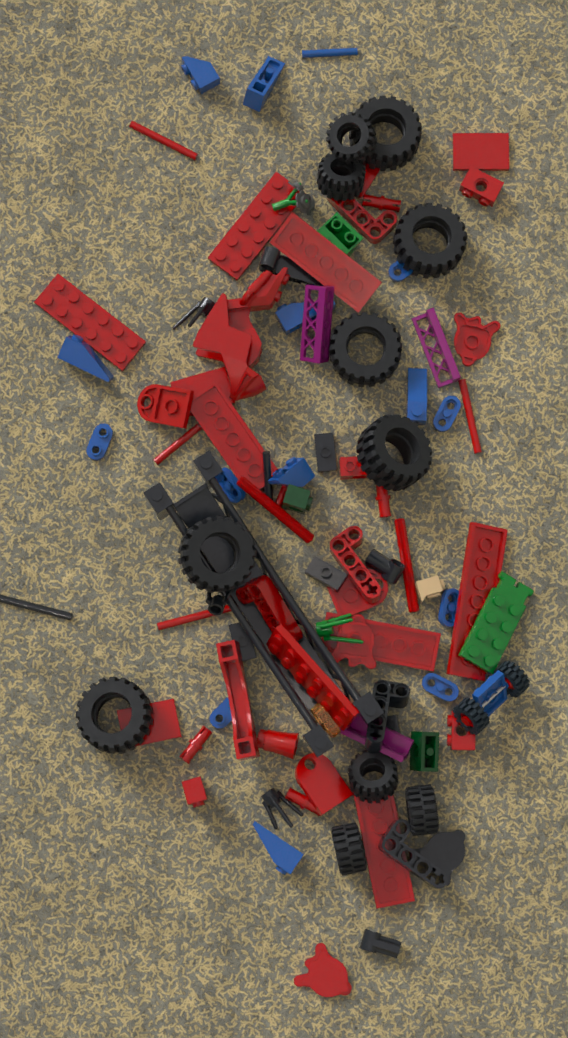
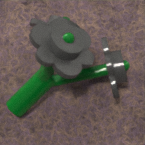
M289 181L288 183L294 187L293 191L287 199L273 203V210L276 211L292 205L299 208L301 213H307L310 216L311 210L315 208L313 196L305 194L301 183L296 181L291 183ZM299 191L300 193H297L295 196L296 200H291L295 193Z

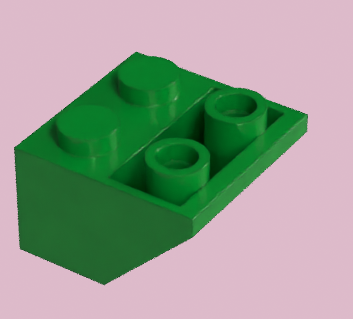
M337 212L317 230L348 256H351L363 240V237Z

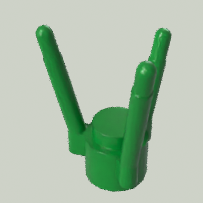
M350 613L329 620H323L322 622H316V632L319 637H323L324 641L332 640L363 644V640L330 636V634H334L333 626L353 621L352 618H349L352 616Z

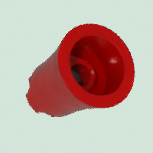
M260 729L257 737L258 748L294 760L299 733Z

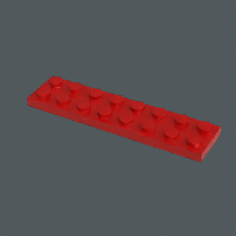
M470 522L446 672L448 675L485 681V671L458 655L491 589L496 588L500 581L498 575L502 571L507 529Z

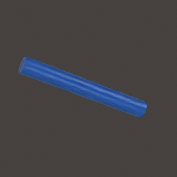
M357 48L302 50V58L358 55Z

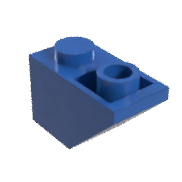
M188 56L182 57L183 65H181V68L185 75H190L192 79L190 83L195 91L199 90L200 94H203L220 84V77L211 62Z
M292 457L285 462L286 465L283 468L273 472V476L268 482L269 484L288 487L289 484L304 487L315 477V474L304 457Z

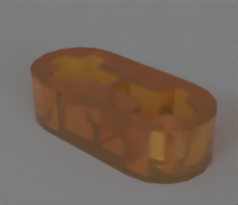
M317 703L310 709L314 718L331 738H334L341 732L338 725L322 705Z

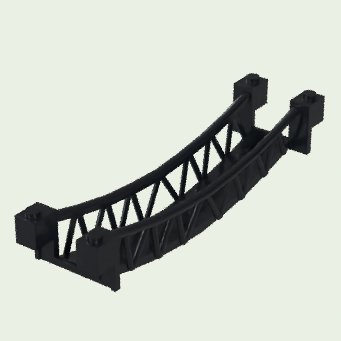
M210 450L193 460V464L205 481V484L184 498L173 503L160 482L144 492L145 498L155 511L158 519L161 521L170 515L183 536L186 535V531L199 521L215 516L233 518L235 523L239 521L243 524L242 528L244 530L248 529L219 482L224 480V473ZM213 488L215 493H211L209 489ZM217 501L223 504L225 514L218 505ZM252 534L248 535L250 540L254 539ZM213 536L206 539L201 545V560L210 571L222 573L232 566L234 552L229 542L224 538ZM254 539L256 545H253V550H257L255 558L260 561L262 571L257 563H255L249 578H246L244 583L234 588L227 605L311 730L303 735V739L318 758L334 747L324 731L334 724L333 720L327 713L321 710L316 700L307 694L306 689L296 682L293 674L282 666L277 656L269 651L266 643L272 632L254 601L244 604L236 596L237 589L245 583L261 575H269L275 587L281 593L295 621L304 628L307 638L303 634L302 639L298 643L340 690L341 688L334 679L341 682L344 695L349 700H351L350 696L354 700L353 705L358 709L366 725L383 715L384 712L370 691L362 697L359 695ZM228 591L221 592L220 594L225 597ZM315 650L321 653L326 666L321 661Z

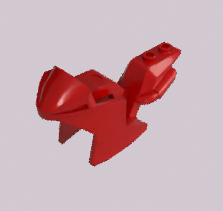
M284 267L277 275L268 270L263 271L248 287L242 298L227 299V296L222 293L193 342V347L197 348L196 355L198 357L224 363L231 385L230 398L234 401L250 398L267 390L261 375L252 370L259 362L263 348L261 340L250 322L249 315L253 311L270 310L275 302H279L282 296L281 288L283 285H287L290 278L287 267Z

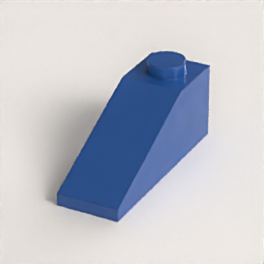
M268 56L248 86L243 105L260 112L270 96L285 63Z
M333 301V309H335L336 303ZM304 302L291 303L289 305L283 304L277 308L275 317L286 335L302 327ZM314 308L309 311V316L312 320L317 318V312Z
M73 334V336L70 335L65 338L57 358L107 382L113 380L114 376L89 344L83 341L82 337Z
M408 368L406 417L418 425H425L427 417V369Z
M254 821L253 826L273 862L277 865L275 869L284 875L287 872L291 874L304 854Z

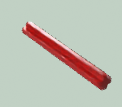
M244 476L239 478L236 484L306 543H310L313 540L314 534Z
M399 518L394 521L400 560L405 565L403 579L408 609L410 613L419 611L405 519Z

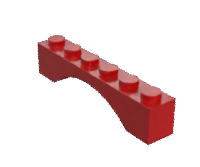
M236 640L216 643L219 664L230 704L236 758L242 761L260 757L240 644Z

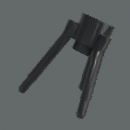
M204 297L172 329L175 330L197 310L196 315L188 324V327H191L200 315L206 317L215 303L209 298Z
M234 588L228 590L225 597L221 595L211 597V593L207 592L206 603L209 604L208 611L212 615H221L223 613L224 607Z
M272 788L261 796L264 800L262 804L267 810L274 829H277L278 826L270 807H276L289 827H293L290 819L279 805L281 800L298 815L303 816V813L288 799H285L280 790L276 791Z

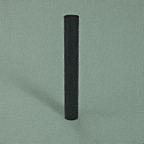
M264 451L262 454L265 494L273 500L272 484L268 482L272 477L270 451Z

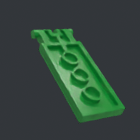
M503 571L499 573L498 578H500V581L496 588L491 589L458 655L488 674L494 673L526 608L523 604L527 596H532L534 592L533 589L521 582H518L515 587L516 579Z

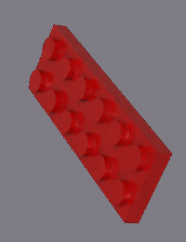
M278 172L274 173L207 257L208 260L236 281L240 279L296 208V206L290 205L276 211L273 210L272 204L287 199L294 189L288 183L289 180ZM297 191V192L295 193V195L292 197L291 200H296V199H295V196H296L297 193H300V192Z
M294 212L290 214L269 242L322 285L335 286L334 294L358 313L382 284L378 278Z
M58 273L34 301L37 306L69 331L82 337L84 342L88 343L91 348L122 372L146 344L145 340Z
M215 381L193 396L190 412L236 478L239 480L240 477L244 476L258 489H262L265 487L262 454L265 450ZM271 460V474H273L278 469Z
M326 612L325 620L336 618L343 614ZM365 619L375 638L372 650L375 661L434 672L441 633ZM344 624L333 626L334 634H330V636L337 637L339 629ZM322 637V641L328 650L333 652L336 648V641H324Z
M283 625L277 626L266 643L269 651L277 656L282 666L293 674L296 682L306 689L307 694L316 700L321 710L327 713L332 718L333 723L344 732L359 714L358 709Z
M353 792L376 909L415 901L409 871L384 854L379 848V842L391 823L399 820L394 795L392 797L388 795V800L384 801L381 799L380 803H376V801L368 803L367 800L361 801L360 796L356 797ZM398 823L396 831L401 834L400 824ZM390 839L385 842L387 850L390 851L394 847V843ZM403 851L401 858L404 862H407L406 853Z

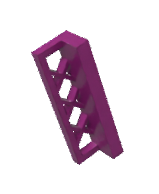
M305 285L300 361L319 364L329 362L335 286ZM311 290L319 291L318 299L315 302L311 298ZM312 308L317 312L315 320H312L309 316V311ZM311 327L315 331V337L312 340L308 336V329ZM309 346L314 350L313 358L306 357V349Z
M434 307L426 310L425 314L411 318L437 387L441 388L460 380V373ZM427 318L429 322L427 331L419 328L417 321ZM427 335L435 338L434 348L425 344ZM434 352L442 356L441 365L432 362L431 357ZM441 369L448 372L450 380L440 382L438 374Z
M360 714L356 716L352 724L344 732L333 724L332 730L365 745L367 725ZM386 727L383 746L380 752L403 762L408 757L414 740Z

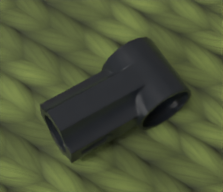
M375 549L370 552L364 563L382 574V578L392 584L397 583L405 569L403 563L396 559H389Z
M365 929L359 948L397 958L402 942Z

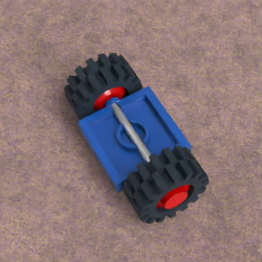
M510 660L504 661L494 670L493 675L489 676L485 683L475 689L472 694L473 699L469 697L464 698L453 708L454 717L457 718L456 721L461 723L460 726L464 727L465 731H470L472 735L479 734L490 723L489 716L507 700L508 694L511 697L517 698L530 686V681L527 679L528 676L524 675L525 671L523 669H519V665L516 666Z

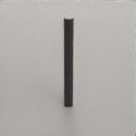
M0 594L1 603L70 621L72 619L73 613Z

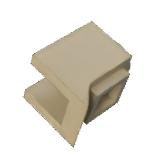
M438 575L416 581L415 583L420 603L423 602L425 597L427 600L439 597L440 593L446 590L443 579L439 580Z

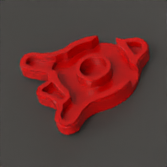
M459 312L454 315L457 331L453 344L461 358L462 364L470 367L475 361L483 358L489 352L491 338L500 329L501 325L498 321H492L483 326L479 316L467 318Z
M355 614L352 617V622L345 623L339 629L337 637L363 640V644L336 641V648L331 654L337 663L343 658H347L350 667L363 664L368 669H374L377 664L372 654L375 640L373 631L366 624L363 615Z
M318 943L315 947V956L305 961V966L309 969V972L295 976L294 984L298 987H310L315 993L323 997L350 994L352 987L348 982V973L345 966L338 959L330 956L324 943Z

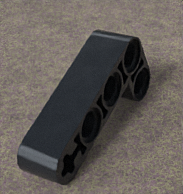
M265 246L259 263V270L261 272L268 270L277 275L284 267H287L288 275H290L289 281L299 284L302 282L306 285L324 286L290 258L281 255L280 250Z
M386 680L375 682L372 695L384 714L367 725L365 749L369 753L376 754L382 749L388 707L402 709L407 706L410 688L406 684Z
M404 819L393 821L379 842L380 850L433 888L445 887L448 882L447 874L403 843L411 831L409 822ZM398 823H402L405 827L402 834L396 831ZM388 839L394 843V847L390 851L385 847V842ZM403 851H407L410 855L407 862H404L401 858ZM420 862L424 863L426 866V869L422 874L419 873V871L417 870V866ZM430 873H431L432 875H434V876H439V875H440L439 879L441 880V882H440V883H435V882H436V879H435L434 877L428 876V875H429Z

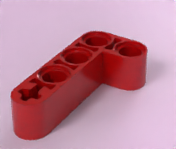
M327 198L328 202L372 244L381 242L396 227L397 215L391 210L384 211L375 219L355 199L341 200L340 203V200L335 201L333 198ZM351 205L353 210L347 211L344 209V206ZM362 217L365 218L367 222L364 224L358 223L357 219ZM391 218L393 223L386 224L383 220ZM375 230L378 231L380 235L378 237H373L370 234V232Z
M350 526L330 541V552L343 571L348 574L349 579L364 599L369 603H376L381 598V587L353 551L363 542L362 530L358 526ZM351 534H358L359 538L352 540L349 536ZM340 544L343 546V549L337 551L334 549V546ZM352 559L355 563L348 566L345 564V561ZM363 574L366 576V579L359 581L356 579V576ZM369 588H370L373 592L376 591V594H375V595H373L372 593L369 594Z
M261 575L251 579L237 589L236 596L239 601L244 604L254 601L272 633L277 626L282 624L297 642L302 639L303 634L268 576Z

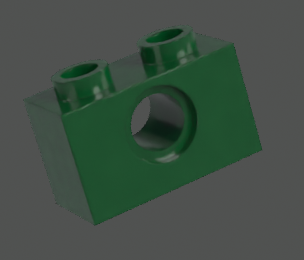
M289 484L283 500V508L305 515V512L310 511L313 497H310L311 491Z
M411 731V739L414 740V743L410 750V770L438 772L439 732Z

